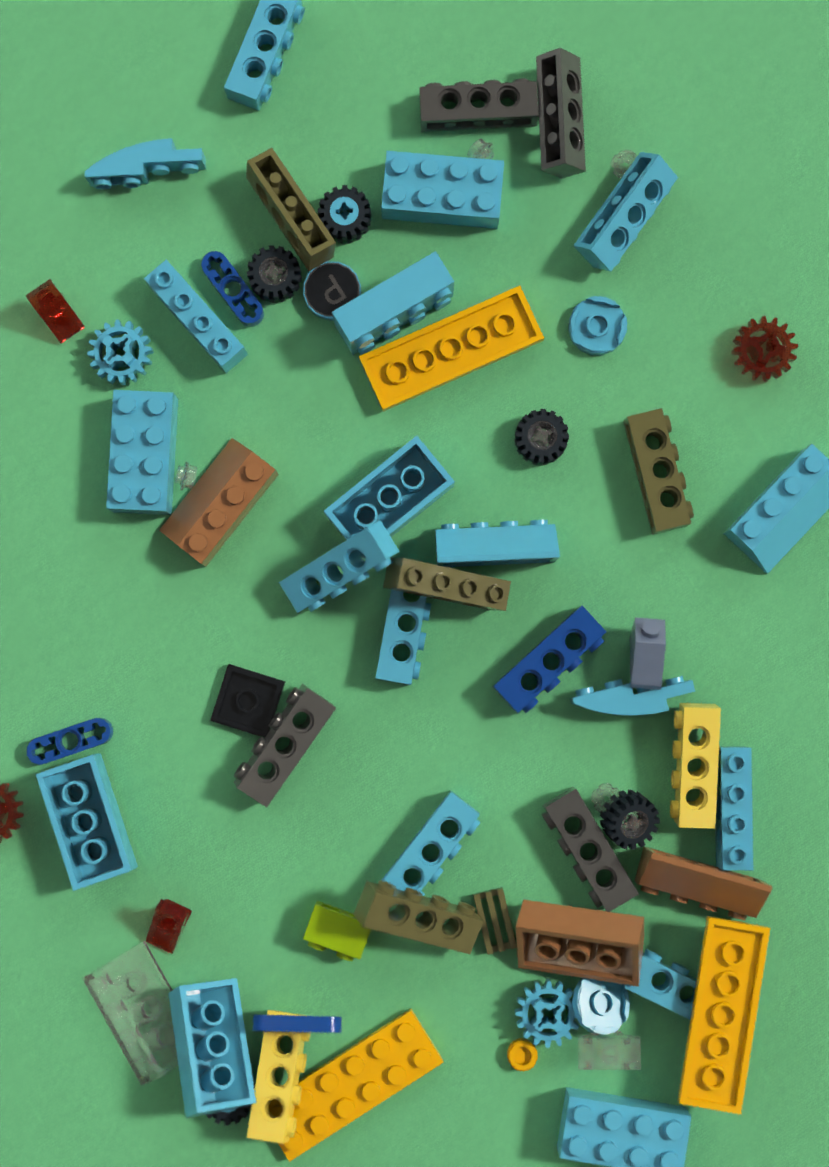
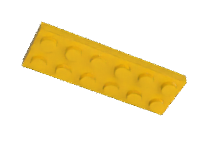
M519 285L359 356V359L384 412L544 341V336Z
M707 916L677 1100L679 1104L741 1115L769 940V927Z
M412 1008L298 1081V1085L302 1086V1093L299 1105L294 1106L293 1118L297 1119L295 1134L293 1137H289V1142L284 1144L278 1143L289 1162L444 1063L443 1058ZM277 1099L271 1101L270 1112L272 1115L279 1117L283 1110L282 1104Z

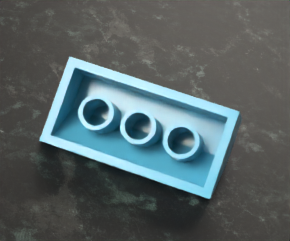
M813 444L804 448L723 533L766 574L776 566L829 509V459Z
M531 520L530 525L518 526V521L500 522L501 527H489L488 522L471 523V528L460 529L459 524H442L441 529L435 530L437 565L443 567L555 563L560 558L555 524L548 525V520Z
M237 978L182 985L169 992L186 1118L255 1104L256 1096Z

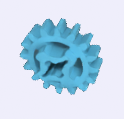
M119 319L115 320V327H111L107 322L104 323L105 331L102 333L96 329L94 332L98 339L89 340L88 342L94 347V350L87 352L90 358L95 359L90 363L91 367L99 369L97 375L100 378L107 376V381L111 384L116 381V378H118L121 385L126 384V378H130L134 383L137 382L135 374L139 372L145 376L146 372L142 367L144 364L152 365V361L147 358V355L153 354V349L145 346L151 340L148 336H142L144 331L140 326L133 330L131 321H127L125 327L122 326ZM124 334L122 337L112 338L115 335ZM137 344L139 345L138 359L135 358V349L138 347ZM105 346L106 355L102 359V349ZM117 349L124 350L125 355L121 357L115 352ZM119 367H129L126 370L117 371Z
M546 979L545 986H540L536 980L534 981V990L531 991L527 987L524 988L527 995L526 998H517V1002L522 1006V1008L515 1009V1015L522 1017V1019L516 1022L518 1028L526 1027L523 1032L524 1038L526 1039L533 1035V1044L536 1046L540 1040L544 1041L546 1048H549L551 1041L554 1040L558 1046H562L561 1037L565 1036L571 1040L572 1036L569 1030L571 1028L579 1029V1025L574 1021L576 1017L573 1011L572 999H569L573 991L568 988L563 992V984L560 981L554 987L550 979ZM554 994L552 998H542L540 995ZM530 1004H532L535 1013L529 1021L528 1009ZM567 1005L568 1015L564 1022L561 1018V1012ZM544 1008L549 1011L552 1010L554 1016L552 1018L548 1016L543 1017L542 1010ZM543 1029L555 1030L554 1032L550 1033L541 1032Z

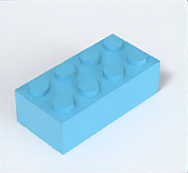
M386 151L381 205L382 219L498 229L504 161Z
M435 251L332 311L335 327L352 355L358 352L360 355H363L375 347L374 343L380 339L385 338L389 340L399 334L402 326L409 322L411 325H414L426 317L425 313L431 309L440 310L451 302L450 298L453 297L454 280Z
M113 390L106 509L113 513L172 514L178 398L173 392Z
M415 436L326 508L324 513L345 540H348L381 520L390 537H392L453 488L455 481L419 437ZM359 551L361 558L364 560L363 553Z
M101 753L93 754L36 774L73 891L130 872L138 867Z
M566 1087L557 1143L560 1159L608 1167H684L692 1116L685 1106Z

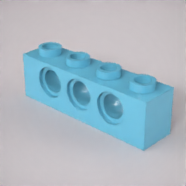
M260 0L225 83L224 90L227 99L260 111L263 102H268L272 92V86L270 85L274 76L278 77L282 69L283 60L281 58L284 50H289L292 45L294 26L302 21L305 7L302 6V0ZM275 18L284 20L279 25L271 24V21ZM265 44L273 46L269 51L260 50V47ZM254 70L262 72L257 78L249 77V74Z
M646 152L638 154L573 245L592 267L611 272L618 265L625 251L636 240L640 230L653 216L655 209L670 192L671 187L678 179L677 175L659 154Z
M167 259L144 278L151 290L225 373H228L248 355L245 347Z
M379 520L283 579L279 584L297 613L307 607L312 612L326 603L323 597L329 594L333 599L347 591L346 583L352 581L355 586L370 577L367 571L374 567L376 572L390 565L392 563L390 557L398 553L399 550L383 523ZM359 551L363 553L365 561L361 558ZM337 565L342 569L343 574L340 573Z
M391 590L376 679L411 685L412 679L418 680L421 662L416 661L417 650L424 649L426 633L421 632L423 620H429L431 603H426L427 597L420 596L416 602H408L403 597V592ZM404 615L412 616L416 622L414 629L409 632H404L398 627V621ZM404 644L409 647L411 653L406 661H397L394 658L393 650L397 645Z
M719 746L715 841L716 867L721 870H753L751 747Z
M450 790L382 878V881L389 882L396 889L403 891L406 888L415 889L424 896L425 893L421 890L428 881L434 884L443 872L440 866L447 857L452 860L462 847L458 842L465 833L471 836L480 824V821L477 820L480 813ZM446 820H453L458 825L457 832L452 836H446L440 830L441 824ZM428 844H434L439 848V855L433 860L426 859L422 855V849ZM409 868H415L420 872L421 878L416 883H408L403 877L404 872Z
M645 949L642 955L639 987L622 984L623 987L690 1020L697 979L688 975L689 969L675 962L672 963V966L661 962L662 956ZM657 972H664L666 974L665 982L660 986L652 985L653 975ZM687 985L692 986V996L688 999H681L679 997L681 988Z

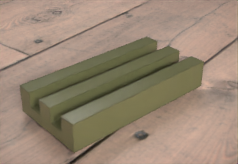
M503 888L473 894L478 916L483 920L481 929L487 954L517 948ZM496 895L499 897L509 939L508 942L504 943L492 897ZM483 898H487L497 940L496 945H491L481 903Z

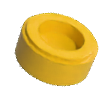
M524 1038L516 1039L511 1042L507 1049L508 1062L515 1070L528 1071L535 1066L538 1054L535 1045L530 1040Z

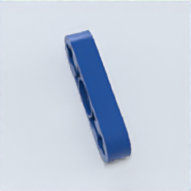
M218 251L207 253L201 262L206 277L242 324L249 327L258 325L264 317V310L259 300L224 254ZM214 260L216 263L222 261L220 267L226 276L221 279L216 270L212 269L209 271L211 261ZM229 282H237L241 285V291L236 296H228L225 293V286ZM243 299H245L251 309L257 307L254 318H251L249 315L243 317L246 314L244 307L240 303Z
M94 718L35 738L27 746V756L31 762L41 765L105 744L113 736L112 724L107 719ZM96 723L99 727H105L106 732L102 733L101 740L98 736L86 738L89 744L85 746V737L80 728L84 727V733L95 730ZM68 732L74 733L78 738V744L72 750L66 749L62 743L63 736ZM38 743H41L42 746L56 745L57 749L45 753V759L41 755L36 756L35 750L39 748Z
M253 1015L252 1031L341 1033L342 1017Z

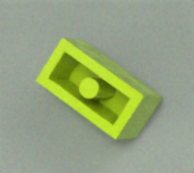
M317 900L303 939L309 941L308 946L319 951H325V948L337 951V957L352 962L354 958L361 959L371 929L362 927L353 915L354 913Z

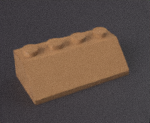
M232 438L159 531L206 567L279 474L276 469L254 452Z
M645 846L642 850L634 880L638 885H642L641 891L658 895L659 891L670 893V899L687 904L688 899L700 902V908L712 912H717L718 907L729 910L728 916L745 921L747 916L757 918L772 890L771 885L760 879L729 870H721L712 865Z
M523 900L516 923L518 968L639 987L644 945V917Z

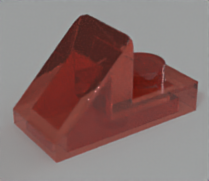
M51 279L26 295L28 301L60 343H63L85 328L67 299L57 289Z
M161 899L156 907L145 942L173 954L192 911L169 899Z

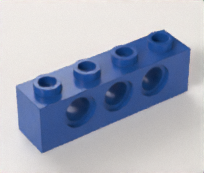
M580 606L492 687L516 713H519L521 710L527 713L539 702L535 698L543 690L549 693L561 682L557 677L562 672L567 670L571 673L583 662L580 656L586 650L592 653L604 642L602 636L606 633L605 629L583 606ZM569 633L577 634L581 640V644L576 650L569 649L565 644V638ZM548 653L555 654L559 659L558 667L555 670H548L543 664V658ZM526 673L533 674L537 679L536 687L530 691L525 690L521 685V678Z

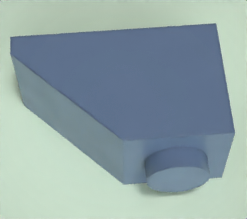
M635 617L630 635V687L661 690L666 648L665 620Z

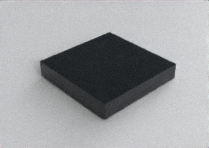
M228 664L210 721L265 738L271 729L269 724L276 714L286 681Z

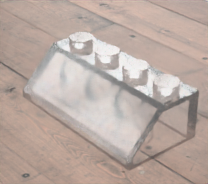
M145 941L106 962L82 978L141 1085L160 1079L178 1065L168 995L172 988Z

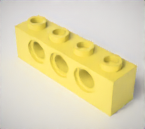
M679 703V711L674 712V728L678 729V741H673L672 755L673 759H677V767L671 773V787L676 790L675 800L670 801V818H674L679 828L715 829L721 717V708L716 704ZM696 728L702 729L701 739L697 742H690L689 733ZM692 759H700V768L695 772H689L687 770L688 763ZM691 789L700 790V795L695 801L686 800V794Z
M277 1010L267 1011V1015L308 1016ZM264 1031L254 1089L256 1103L252 1104L246 1138L284 1144L289 1142V1137L294 1136L297 1119L293 1118L294 1106L299 1105L302 1093V1086L298 1085L299 1074L304 1073L307 1055L303 1054L305 1041L308 1042L311 1032ZM284 1036H289L293 1042V1048L287 1054L280 1048V1041ZM279 1067L284 1068L288 1074V1079L284 1085L278 1084L275 1080V1072ZM273 1099L279 1100L282 1104L283 1110L279 1117L272 1115L269 1107Z

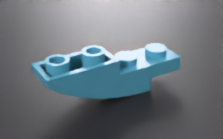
M172 138L152 140L123 148L106 156L85 171V178L90 186L101 190L110 189L112 185L138 188L141 184H149L148 172H152L154 175H167L169 171L195 174L199 170H206V158L202 148L176 150Z
M683 676L666 679V686H662L661 690L636 688L637 693H633L630 683L623 684L622 679L604 683L606 689L594 691L593 686L575 690L577 696L571 697L570 701L571 704L599 713L647 715L669 711L666 699L695 692L693 680L684 681Z

